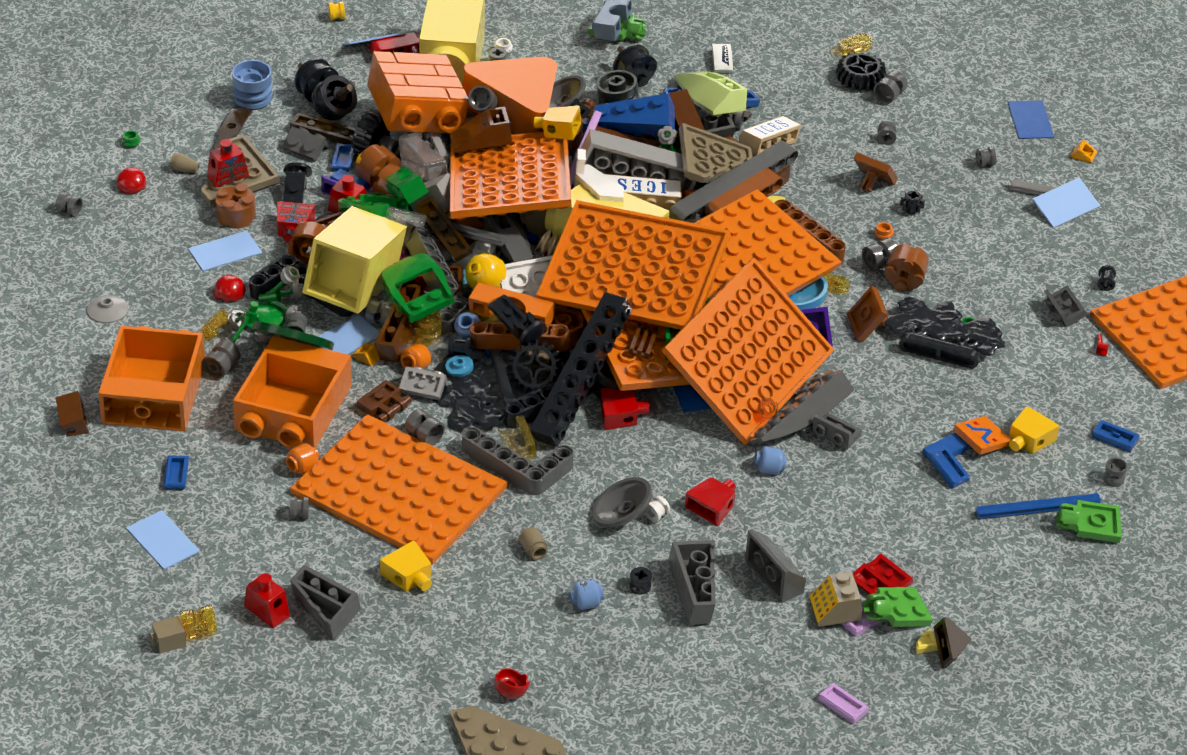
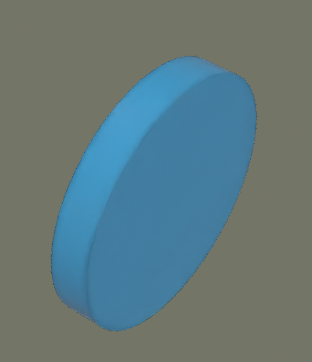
M465 355L454 356L446 362V371L453 377L466 376L471 373L474 367L472 359Z

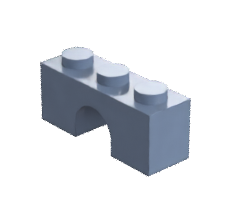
M605 0L604 6L598 11L597 18L592 22L594 38L616 41L621 32L620 20L627 21L633 11L632 0Z

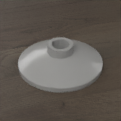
M100 296L89 303L87 313L96 322L113 323L126 316L128 304L118 296Z

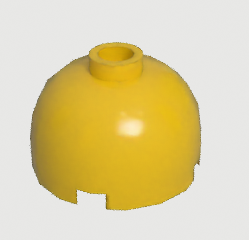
M487 253L475 255L469 260L465 268L467 284L473 290L478 282L500 288L502 279L505 280L506 278L504 262L497 256Z

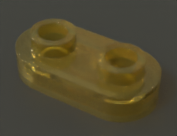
M865 33L844 38L839 42V51L847 55L848 53L854 54V52L859 53L872 47L873 38Z
M832 273L824 276L828 282V292L838 295L849 292L850 281L844 276Z
M224 308L220 309L204 324L198 333H203V339L208 338V340H211L218 334L217 329L228 322L227 317L229 313Z

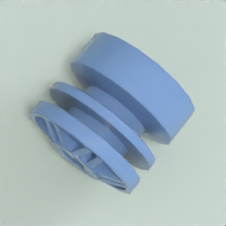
M246 60L233 67V100L237 105L247 109H258L265 107L272 101V71L270 66L263 61Z

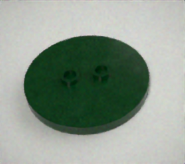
M253 322L252 330L258 333L333 351L334 342L274 324Z

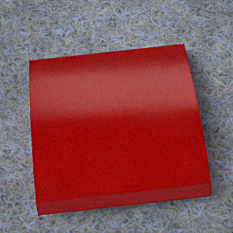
M881 553L868 565L863 563L853 572L856 585L869 595L875 594L878 587H909L913 583V577Z

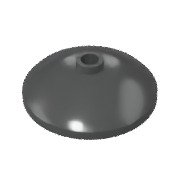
M573 75L555 81L549 108L568 107L576 98L579 100L586 87L584 79L581 76Z
M631 477L616 482L608 487L595 501L592 509L593 518L599 525L605 527H618L633 521L648 507L653 492L651 485L646 479L640 477Z

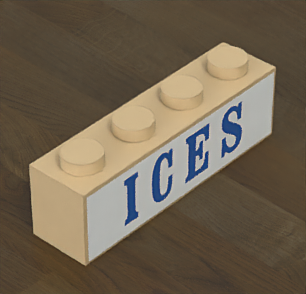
M781 116L742 130L739 135V143L751 147L752 155L756 156L779 141L783 140L789 145L795 143L801 125Z
M604 174L622 186L625 193L666 210H669L672 205L681 200V181Z

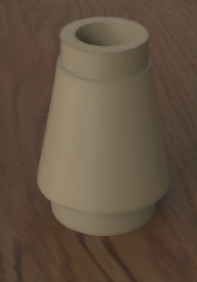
M179 152L178 154H173L170 168H173L174 171L197 174L200 163Z

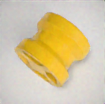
M343 1L338 4L328 3L330 21H334L336 18L345 20Z

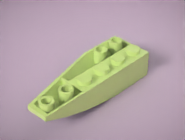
M697 71L676 74L673 77L683 90H688L692 102L701 107L702 110L709 112L712 116L718 117L725 113L738 114L739 111H746L747 88L726 76L709 71Z

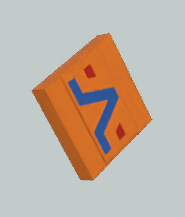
M986 416L955 424L953 431L979 455L1009 447V442L1012 440Z

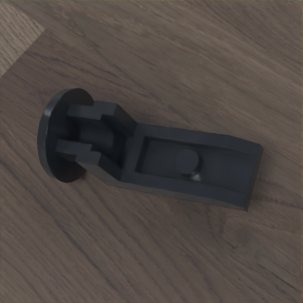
M291 162L286 164L283 172L286 174L283 202L303 203L304 192L307 189L306 177L312 175V168L304 163Z
M505 294L488 305V308L525 346H527L528 342L532 344L536 339H539L546 329L544 321H535V317L531 312L525 315Z

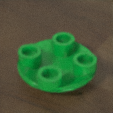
M258 303V315L261 322L278 326L283 325L284 314L278 306L270 303ZM248 323L246 326L252 329L253 324Z

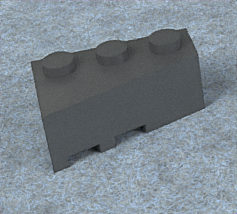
M303 565L290 580L295 598L333 640L361 610L358 593L306 565Z

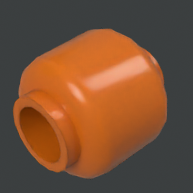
M423 344L411 345L401 353V364L404 369L405 367H420L424 370L431 363L430 351Z
M302 443L289 450L286 464L292 472L299 475L305 474L308 470L318 465L319 453L315 447Z

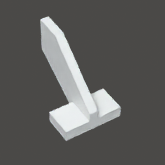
M578 149L574 188L581 183L599 200L623 202L624 188L591 165L585 164L586 150Z

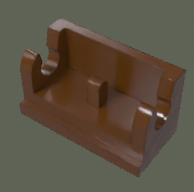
M75 391L55 397L62 430L75 428V430L67 432V436L89 434L84 404L79 392Z

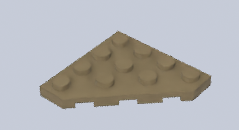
M682 123L679 127L684 177L689 180L704 183L724 175L753 157L752 149L749 146Z
M244 134L229 140L236 144L243 152L249 176L219 187H215L207 177V183L201 189V196L210 207L216 205L217 190L220 188L245 184L253 192L280 182L279 174Z
M468 706L450 711L451 721L465 755H567L560 740L477 707Z

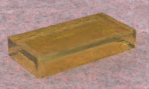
M523 415L515 417L517 432L528 459H536V445Z

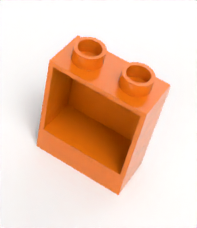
M373 51L367 86L388 131L451 133L465 123L469 105L468 96L447 55L399 52L391 54V52Z
M120 326L98 393L101 423L186 432L204 370L202 366V360L205 357L203 333L188 330L152 329L146 326Z
M272 336L233 400L235 430L240 431L248 438H258L261 436L279 441L288 448H294L302 443H307L316 448L352 386L351 355Z

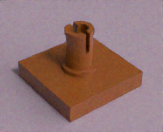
M856 152L853 159L860 171L866 173L860 185L862 189H867V191L871 192L877 178L893 185L896 184L898 178L890 165Z
M870 286L846 313L855 337L860 342H864L878 326L881 328L886 327L885 321L888 313L876 287Z

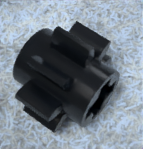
M917 191L905 193V197H901L900 205L903 206L902 210L908 214L920 213V210L924 209L925 200H922L923 195Z

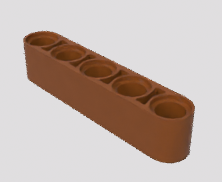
M765 168L709 202L705 208V214L708 216L757 189L766 197H769L781 188L784 180L771 169Z
M781 199L774 203L842 261L841 264L844 262L846 248L844 241L789 201Z
M479 321L470 326L473 346L476 349L491 350L500 348V350H512L516 348L518 351L521 350L519 347L520 340L502 322ZM546 324L543 335L538 339V346H541L542 342L546 341V349L550 345L554 346L551 352L568 351L571 348L568 327L559 324Z

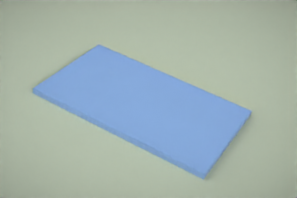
M1080 177L1032 199L1053 228L1100 207V204Z
M248 231L188 248L202 271L262 253Z
M357 315L318 337L334 342L333 351L349 354L360 348L363 344L376 340L380 332L363 317Z
M162 510L126 527L163 569L200 552L194 543L189 540Z

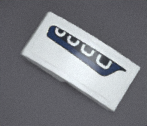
M712 44L714 73H733L731 45Z

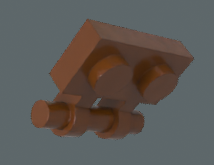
M385 380L358 399L357 407L370 416L380 413L377 419L385 422L386 420L390 421L393 419L394 414L405 410L408 404L412 402V399L408 395L401 398V389ZM390 403L394 404L390 408L387 407Z

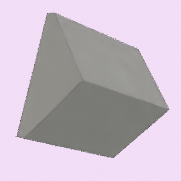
M447 173L425 182L424 184L429 192L410 204L414 213L418 214L415 206L433 197L444 213L450 211V174Z

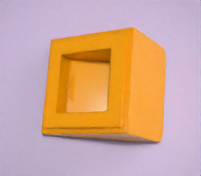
M1082 140L1075 146L1070 157L1092 163L1097 150L1085 140Z
M374 343L363 344L351 355L353 358L369 366H373L380 360Z

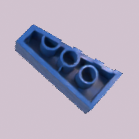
M669 93L594 106V111L597 110L602 113L597 126L621 133H632L634 136L651 134L653 137H658V131L663 129L664 126H670L675 130V106Z

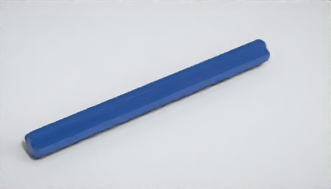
M1098 493L984 505L977 506L975 514L978 519L1057 511L1063 509L1059 507L1062 503L1076 505L1077 500L1101 503V498Z

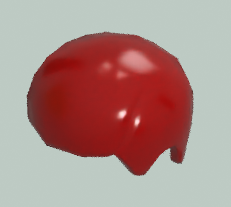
M129 167L123 169L118 174L117 187L123 193L131 195L146 188V177L140 169Z
M230 274L223 275L217 280L213 294L216 300L221 298L225 303L237 302L243 298L246 287L240 278Z
M511 668L501 669L494 678L495 689L502 697L507 699H518L524 696L531 683L528 681L527 674L521 675V673Z

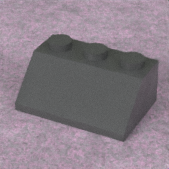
M753 529L748 530L745 555L747 564L782 603L803 594L806 583L804 574L793 565L791 559L786 557L780 550V547L768 536Z

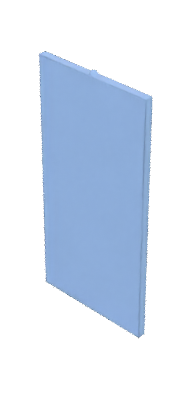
M406 32L343 43V45L406 34Z

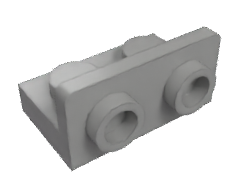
M405 367L399 388L401 393L440 401L443 389L447 386L448 382L446 375L442 372L425 371L420 367Z

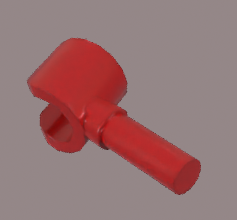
M1098 334L1096 354L1106 356L1109 344L1103 343L1102 335Z

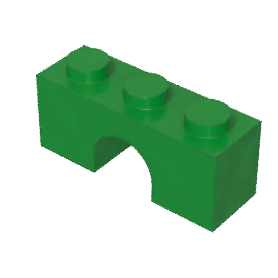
M406 166L385 178L388 183L385 185L388 192L401 202L404 201L407 204H411L429 192L421 177L415 172L411 173L410 169Z

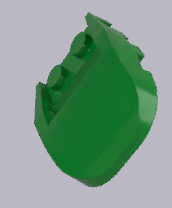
M372 192L371 194H359L358 199H355L354 196H348L338 200L339 211L343 213L353 206L381 217L399 218L412 210L410 204L404 201L401 202L394 195Z
M418 253L388 266L382 272L383 285L390 302L397 306L401 314L406 313L408 315L410 323L455 303L443 270L428 254ZM433 271L442 286L406 303L396 287L405 282L412 281L422 274Z

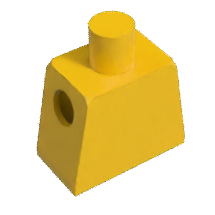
M580 106L549 108L544 117H534V128H543L546 138L574 140L581 126Z
M1027 406L1011 425L1009 437L1012 440L1009 442V446L1015 452L1023 448L1030 453H1035L1057 440L1059 425Z
M415 541L380 559V574L404 591H409L416 586L422 591H426L431 587V563Z

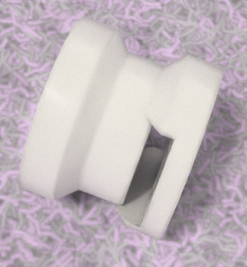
M658 495L649 503L644 514L646 518L656 523L661 519V516L664 517L670 513V506L665 498Z

